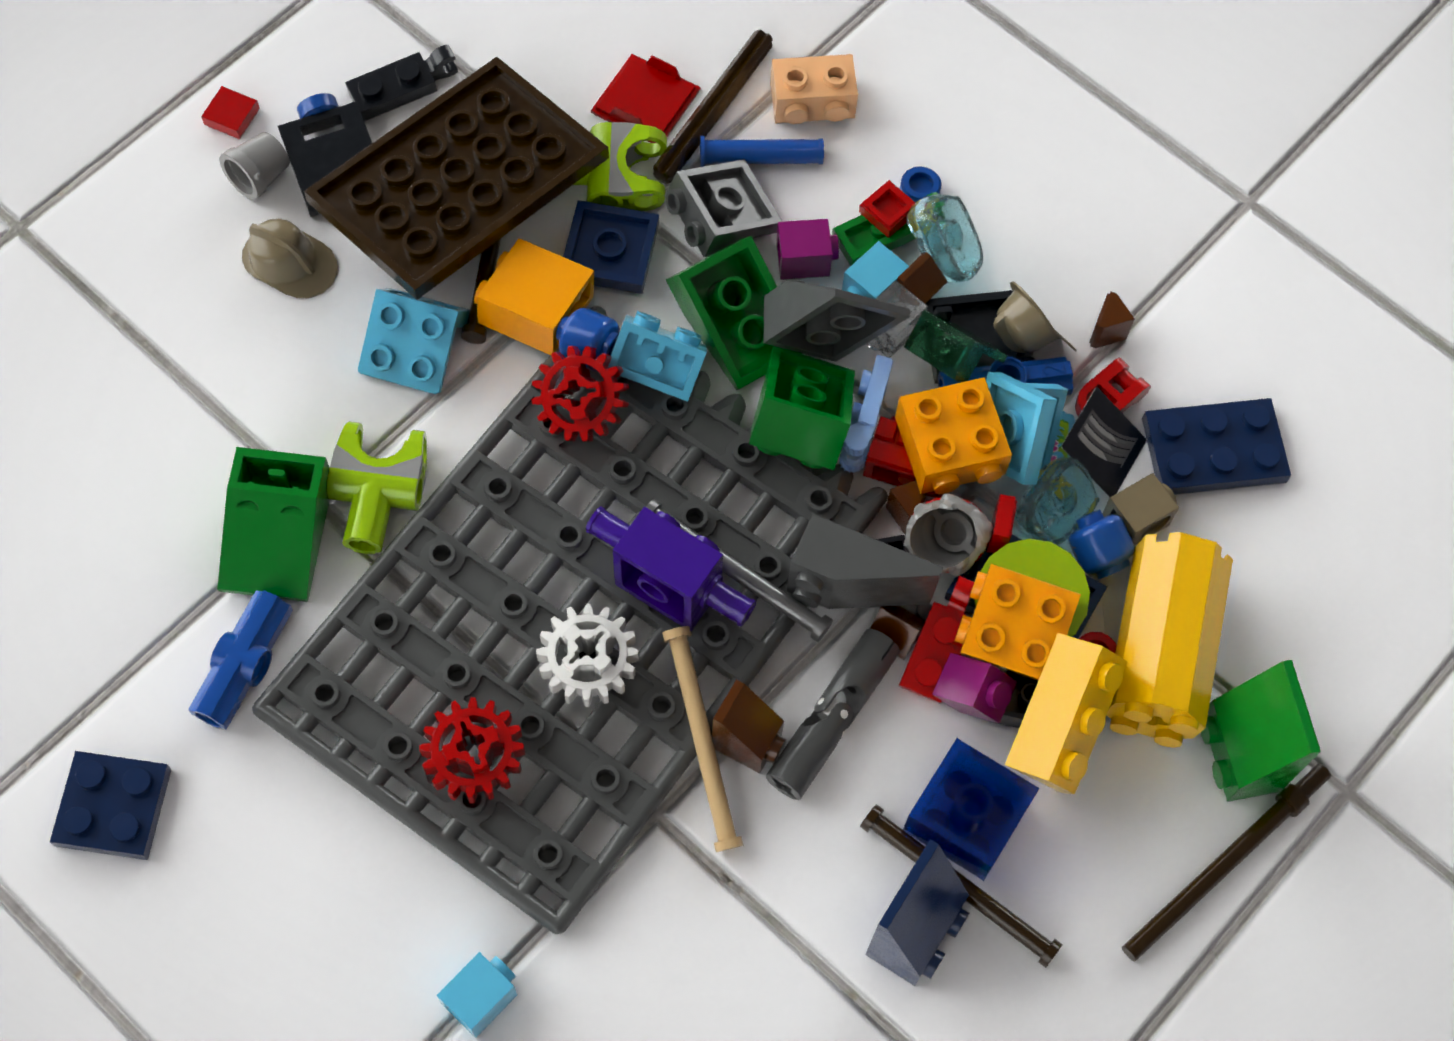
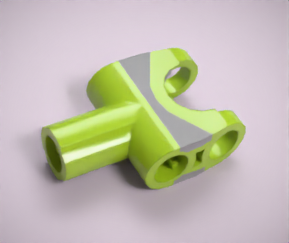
M602 122L594 125L590 133L608 146L609 158L573 184L587 185L586 201L637 211L654 210L664 204L666 195L664 185L658 181L647 179L646 176L638 175L631 171L630 168L640 161L661 156L667 149L666 134L656 127L635 123ZM648 140H649V141H654V142H657V143H647V142H644V141H648ZM644 194H653L652 196H643Z
M349 421L343 427L333 452L327 479V496L330 500L351 502L342 544L346 548L358 553L375 554L382 552L391 508L417 511L420 507L426 482L427 437L425 431L412 430L408 441L405 440L402 448L395 455L388 458H374L368 456L362 450V423Z

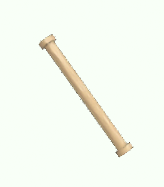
M682 626L664 631L662 633L664 642L670 643L718 842L714 843L715 851L721 852L744 846L742 837H736L689 647L688 637L692 636L690 627Z

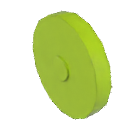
M1025 539L1006 544L988 558L980 572L987 574L990 565L994 564L1081 594L1067 636L1073 637L1087 616L1090 590L1084 570L1070 552L1050 541Z

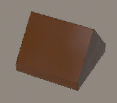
M927 252L922 253L898 277L894 296L897 303L921 308L948 282L932 256Z
M1110 291V294L1107 293L1089 341L1091 343L1090 347H1103L1126 340L1135 318L1115 292Z
M916 480L890 489L886 508L904 534H906V525L914 513L915 506L919 503L924 504L927 493L920 494Z
M881 606L870 629L882 632L892 639L900 649L898 657L905 660L917 642L926 621L901 606Z

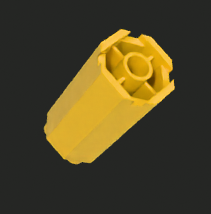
M1183 532L1169 533L1168 541L1156 542L1157 534H1148L1135 547L1115 654L1128 662L1123 672L1122 683L1116 690L1106 715L1111 719L1110 729L1123 735L1143 734L1153 737L1154 741L1159 745L1172 748L1182 746L1183 739H1193L1206 728L1233 559L1228 554L1224 558L1221 557L1222 547L1217 542Z

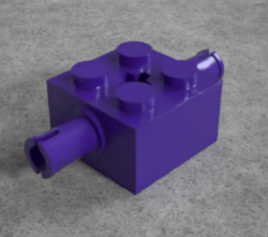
M601 506L590 517L586 525V532L614 547L612 551L615 585L679 625L689 626L690 631H692L708 607H711L742 627L754 611L756 600L748 598L723 582V554L720 553L718 546L707 537L702 535L694 537L681 529L680 524L669 514L662 511L656 514L644 506L632 524L629 525Z

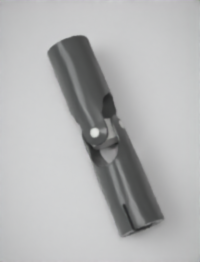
M866 629L817 701L811 716L806 718L766 774L768 782L778 791L792 799L801 800L836 748L843 731L852 724L900 654L898 645L892 639L875 629ZM841 690L846 696V703L834 699Z

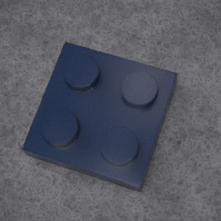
M578 200L563 257L594 270L595 286L643 294L659 228V214Z
M75 751L50 843L55 847L148 860L172 769L168 764Z

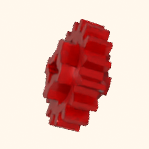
M568 346L567 357L560 352H553L551 356L554 365L540 364L538 367L545 375L543 381H532V386L541 389V395L531 399L532 404L543 405L544 408L537 416V419L543 422L552 421L548 431L551 434L558 435L565 429L564 439L566 441L574 442L579 433L583 442L593 441V430L600 436H607L609 431L606 423L620 424L622 420L615 411L617 407L626 408L629 404L625 400L619 399L620 392L628 390L629 384L619 383L616 379L624 370L619 366L608 367L612 358L609 354L602 353L596 359V348L586 346L582 356L579 348L576 346ZM586 364L595 368L601 374L604 381L600 382L590 376V370L586 368ZM564 373V378L558 387L555 388L558 378ZM580 387L596 390L595 392L587 393V396L581 397L580 401L565 398L566 396L573 395L574 392L580 391ZM606 399V403L603 410L597 416V408L602 403V401ZM563 406L567 409L574 423L565 419L557 407Z
M475 697L470 698L468 708L461 709L456 701H452V714L446 716L440 711L434 713L438 723L437 728L431 726L424 727L425 737L431 741V743L419 745L422 757L430 758L422 764L425 774H436L432 783L437 791L449 785L448 795L451 800L455 801L461 791L466 792L469 803H475L477 792L484 791L489 800L494 799V786L499 784L507 790L511 787L507 776L508 772L513 774L521 773V764L514 758L525 755L524 744L515 742L522 737L521 728L519 725L509 726L512 722L509 710L501 712L498 716L496 715L495 701L490 700L484 709L478 707ZM472 723H483L489 725V727L483 728ZM455 729L450 743L443 745L447 736ZM466 736H469L471 743L475 744L479 750L480 764H476L474 757H471L467 751ZM503 754L499 764L490 771L494 758ZM463 772L474 778L459 777L455 773Z

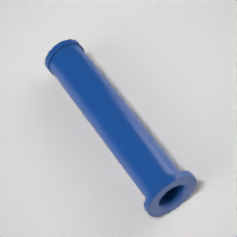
M700 136V167L745 159L747 164L823 165L824 141L823 138L818 140H705V136Z

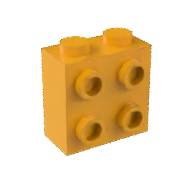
M518 238L509 252L504 251L500 255L492 276L488 281L483 280L475 292L474 303L477 304L478 323L551 355L559 347L556 330L560 321L565 316L570 317L574 311L580 308H587L593 299L594 270Z
M985 377L899 397L895 419L920 494L933 491L936 494H945L956 490L962 484L975 481L979 484H988L1006 474L1012 458V452Z
M991 564L987 574L980 571L977 573L970 594V598L978 600L973 616L971 618L963 615L954 641L963 644L960 654L1039 681L1057 634H1068L1081 594Z

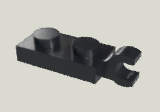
M449 45L436 48L426 60H423L420 52H417L345 82L346 88L352 101H357L363 120L367 121L436 92V80L448 78L458 73L454 63L456 58Z

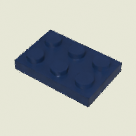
M1271 398L1145 411L1142 417L1154 474L1161 484L1164 483L1171 488L1174 495L1287 483L1291 477Z

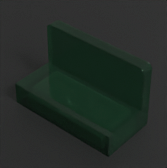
M925 309L904 348L960 383L969 380L982 354L1002 363L1005 362L1008 356L961 326Z

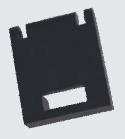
M357 101L278 126L282 142L310 217L319 214L307 202L304 191L372 144ZM342 124L343 129L306 141L304 139L305 135Z
M1012 290L933 298L921 307L920 311L935 384H938L939 372L991 366L995 360L1001 357H1013L1021 362L1035 360L1034 357H1031L1034 352L1019 353L1008 348L994 328L993 323L997 317V311L1011 295ZM949 326L953 349L945 350L942 354L937 327Z

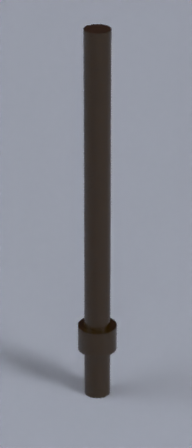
M1318 763L1295 785L1290 783L1275 796L1276 803L1122 946V950L1128 958L1134 962L1138 960L1289 816L1297 817L1310 804L1309 798L1331 778L1329 770Z

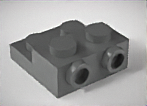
M745 159L677 171L666 192L665 202L668 211L673 215L678 214L685 225L684 234L687 243L691 247L697 246L703 257L710 256L748 236L754 238L777 233L778 222H783Z

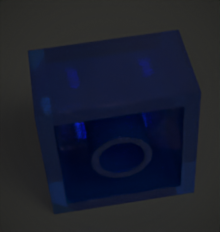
M956 738L908 815L903 830L925 845L928 844L930 839L938 843L949 860L984 881L1040 788Z

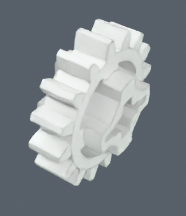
M586 604L584 613L577 615L575 610L569 607L567 608L568 619L564 622L555 616L551 618L553 633L541 631V643L546 647L536 649L537 661L544 663L539 667L540 676L542 679L552 678L549 682V689L552 694L564 689L565 702L571 704L576 695L582 696L585 707H590L592 696L597 695L604 704L609 703L608 691L613 689L623 694L625 692V684L622 677L626 679H634L635 667L630 664L639 661L638 649L631 647L636 643L634 631L623 633L626 628V621L622 616L613 622L610 621V608L605 607L599 615L593 614L591 604ZM562 644L567 655L562 659V664L559 666L556 658L558 649ZM616 644L619 650V658L614 666L608 655L613 652V646ZM584 652L587 654L580 659L579 653ZM593 652H596V657L594 659L588 656L591 655Z

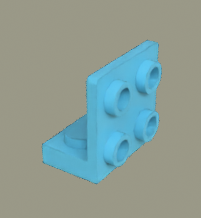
M392 288L376 289L358 372L432 394L440 393L456 328L463 327L468 323L470 310L425 297L416 300L409 293Z
M637 311L635 317L626 315L608 367H622L624 371L620 376L688 402L707 354L706 345L700 343L702 340L701 335L678 326L675 333L660 327V319Z

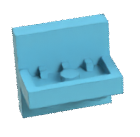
M988 372L986 383L1012 452V458L1005 475L1023 485H1037L1039 473L1048 472L1068 389L1058 384L1023 383L1002 372Z

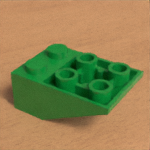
M236 447L226 493L217 586L219 592L253 596L256 590H265L278 596L280 599L308 602L330 501L327 496V479L330 467L326 457Z

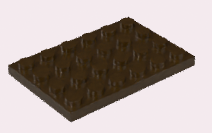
M495 57L310 186L304 193L307 202L411 296L418 300L609 158L608 146L501 59Z

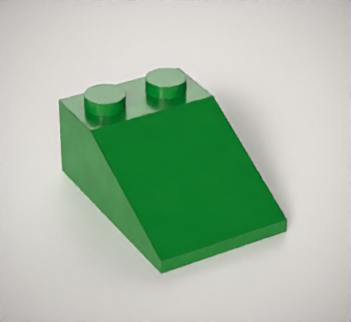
M748 236L666 279L685 318L694 331L701 335V341L706 345V348L736 390L766 374L773 349L772 345L763 343L764 296L775 289L777 285L752 236Z
M773 346L752 424L749 444L757 446L760 451L768 455L777 456L782 454L799 459L802 464L810 468L820 469L824 467L834 470L851 425L855 370Z
M1292 660L1282 661L1212 700L1209 705L1206 728L1201 732L1204 743L1210 744L1215 759L1212 765L1215 783L1219 789H1224L1227 802L1281 792L1321 752Z

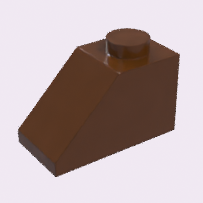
M736 679L713 718L712 740L714 748L748 768L761 773L767 761L772 764L775 763L786 744L787 739L781 737L784 720L747 685Z

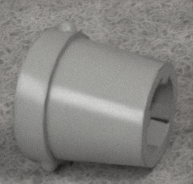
M267 132L260 133L236 148L228 149L219 158L220 166L230 183L238 192L251 200L262 195L267 187L290 164L288 154L282 144Z

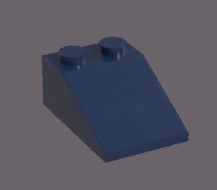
M931 839L929 840L880 920L865 954L914 986L922 974L930 979L932 978L945 956V953L937 948L946 933L954 938L957 936L970 914L962 909L969 894L938 843Z

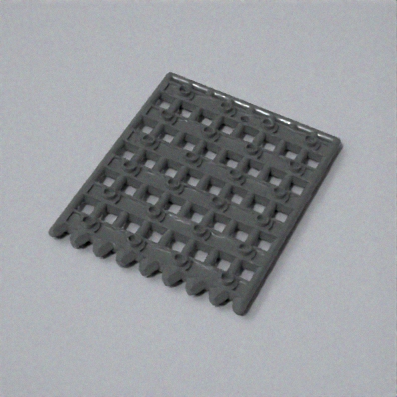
M600 306L590 308L607 316L606 311ZM550 355L543 364L553 366L552 356ZM538 369L255 701L252 707L253 714L554 934H562L567 930L697 756L678 676L668 685L647 671L668 644L664 642L662 633L682 626L615 585L612 551L614 547L586 532V525L595 510L601 506L607 510L616 499L636 513L628 523L631 525L643 507H646L652 499H656L662 503V510L699 535L713 541L724 552L792 597L793 594L787 592L790 563L792 560L790 556L798 547L812 514L863 533L888 499L887 491L881 487L871 488L855 500L848 497L854 475L853 472L844 471V468H841V464H836L834 470L828 469L821 475L816 476L811 473L813 468L805 466L799 459L782 454L777 456L768 455L760 451L757 446L750 445L749 439L752 426L747 430L740 427L746 409L744 398L741 394H732L711 407L706 405L704 402L711 382L708 374L704 371L699 372L688 402L622 376L617 377V382L629 384V389L620 392L619 399L629 403L628 407H617L615 411L621 418V423L607 422L606 425L609 431L607 436H600L593 430V441L583 442L578 433L576 440L573 442L564 439L565 429L558 435L548 432L552 424L551 420L543 422L537 419V416L544 408L543 405H536L531 402V399L541 395V389L532 386V381H543L545 377L540 369ZM590 371V376L600 382L604 381L598 371ZM580 387V391L574 392L568 398L580 401L581 397L587 396V393L595 392L596 390ZM563 406L557 407L565 419L574 423L567 409ZM633 412L653 426L632 452H629L611 440V437ZM511 429L529 441L530 444L509 469L506 470L487 456ZM668 435L688 448V450L666 476L647 464L646 461ZM547 453L565 465V467L542 494L522 481V479L542 455ZM705 459L724 473L705 497L701 499L681 485L699 462ZM581 476L601 490L577 518L557 503ZM738 482L760 495L739 523L717 510ZM457 493L476 506V508L451 536L433 524L432 521ZM774 505L796 519L776 547H773L754 534V531ZM492 517L511 530V532L490 558L486 560L468 548L467 545ZM527 541L547 556L522 585L502 570ZM401 559L417 570L420 575L394 604L375 591V589ZM564 566L583 580L558 610L539 597L538 594L559 568ZM437 584L456 599L433 627L429 629L410 614L432 587ZM745 587L740 592L756 601L759 598ZM597 590H599L619 604L611 614L610 621L613 622L622 616L627 624L636 615L656 630L638 652L639 661L630 663L635 667L634 679L622 677L625 684V692L620 694L613 689L609 690V703L604 704L600 701L576 732L555 717L565 703L564 689L555 694L550 692L540 706L518 690L540 663L537 661L536 649L546 647L541 643V631L554 632L551 626V618L555 616L564 622L568 619L567 608L572 607L578 615ZM708 607L691 631L692 636L688 637L690 651L693 654L692 659L697 678L709 665L730 679L706 711L711 735L713 718L735 680L737 679L749 686L796 623L782 612L761 640H758L739 627L736 622L721 615L711 607ZM473 609L492 624L470 651L465 654L446 641V638L469 610ZM342 628H345L363 641V643L335 674L315 659ZM509 634L528 649L502 680L482 666V664L504 636ZM562 644L558 649L556 658L559 666L562 664V659L567 655ZM613 647V652L608 657L614 666L617 664L619 651ZM584 652L579 653L580 659L587 655ZM593 652L591 655L588 656L594 659L596 657V652ZM377 653H380L399 668L371 700L354 688L352 683ZM415 678L435 692V694L409 726H407L387 710ZM283 697L304 712L296 722L276 708ZM471 697L476 698L478 707L484 709L490 700L495 701L496 715L498 716L501 712L509 710L512 716V722L509 726H520L522 737L515 742L524 744L525 755L523 756L546 772L520 805L498 791L499 784L493 787L494 799L492 800L488 799L484 791L477 792L475 803H469L466 792L462 791L455 801L451 800L448 795L449 785L437 791L428 782L429 775L425 774L422 766L430 758L422 757L419 745L431 743L424 738L423 730L425 726L432 727L436 722L434 713L437 711L443 713L452 701H456L461 709L468 708ZM618 710L639 726L613 758L593 744L592 741L615 711ZM472 723L483 728L489 727V725L483 723ZM318 724H321L340 738L333 748L311 733ZM466 736L465 739L468 745L466 749L469 752L475 744H472L469 736ZM653 736H655L677 752L655 781L650 784L629 768ZM354 750H357L376 764L369 775L347 760ZM503 754L491 766L490 771L499 764ZM523 756L514 758L519 762ZM463 772L455 773L459 777L474 778ZM391 776L413 791L406 801L384 786ZM562 782L583 797V799L559 831L555 832L534 816ZM428 803L450 818L443 829L421 813ZM600 809L621 824V826L594 860L572 843L596 811ZM465 830L488 845L480 856L458 840ZM503 857L526 873L519 883L496 868V865ZM540 885H543L564 900L557 911L533 895Z

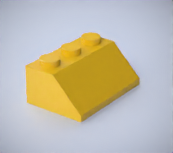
M1058 633L1005 765L1058 792L1075 794L1080 780L1087 771L1088 760L1097 737L1105 726L1107 712L1116 690L1122 683L1123 672L1128 661L1101 645Z

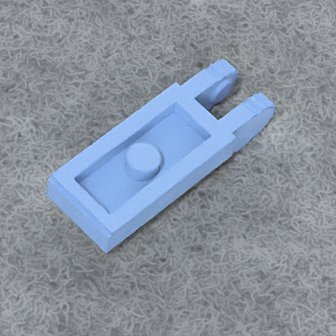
M877 355L873 370L864 369L858 395L865 396L863 404L854 402L851 425L839 458L841 468H844V471L849 473L859 472L865 466L893 364L892 358Z

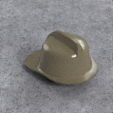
M278 218L267 220L259 225L252 223L249 228L250 237L242 250V262L249 274L280 292L295 298L315 297L324 293L333 285L338 274L337 260L332 250L323 242L301 231L288 220Z
M1014 281L1010 282L1013 292L998 309L997 317L993 323L996 332L1004 344L1012 351L1030 353L1057 339H1062L1076 352L1077 350L1052 327L1034 300Z

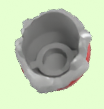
M945 493L941 497L933 498L924 504L919 503L915 506L914 513L906 525L904 546L910 554L944 567L942 573H950V575L958 577L967 572L982 556L992 536L993 525L974 503L953 494Z

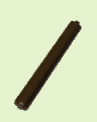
M762 30L754 31L653 166V175L657 180L669 184L672 182L676 172L681 171L700 145V136H707L772 48L773 38L770 34Z

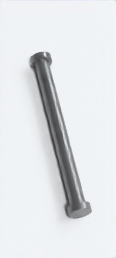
M652 499L646 506V508L656 514L659 511L665 512L661 509L662 503L656 499ZM674 518L680 524L681 529L688 532L694 537L699 535L691 528H689L688 526ZM720 549V553L723 554V573L810 631V637L816 642H819L824 637L833 622L832 618L826 614L820 617Z

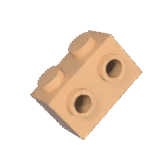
M852 54L772 59L770 86L775 123L800 124L805 121L819 120L837 122L855 118L858 90Z

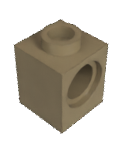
M1154 473L1110 497L1102 514L1104 517L1112 514L1120 516L1134 545H1136L1145 535L1155 534L1169 526L1179 506L1171 488L1164 483L1161 484Z

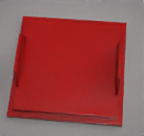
M631 54L593 106L591 113L608 122H627L656 127L662 130L666 137H668L701 90V87L681 78L675 66L653 55L646 61Z

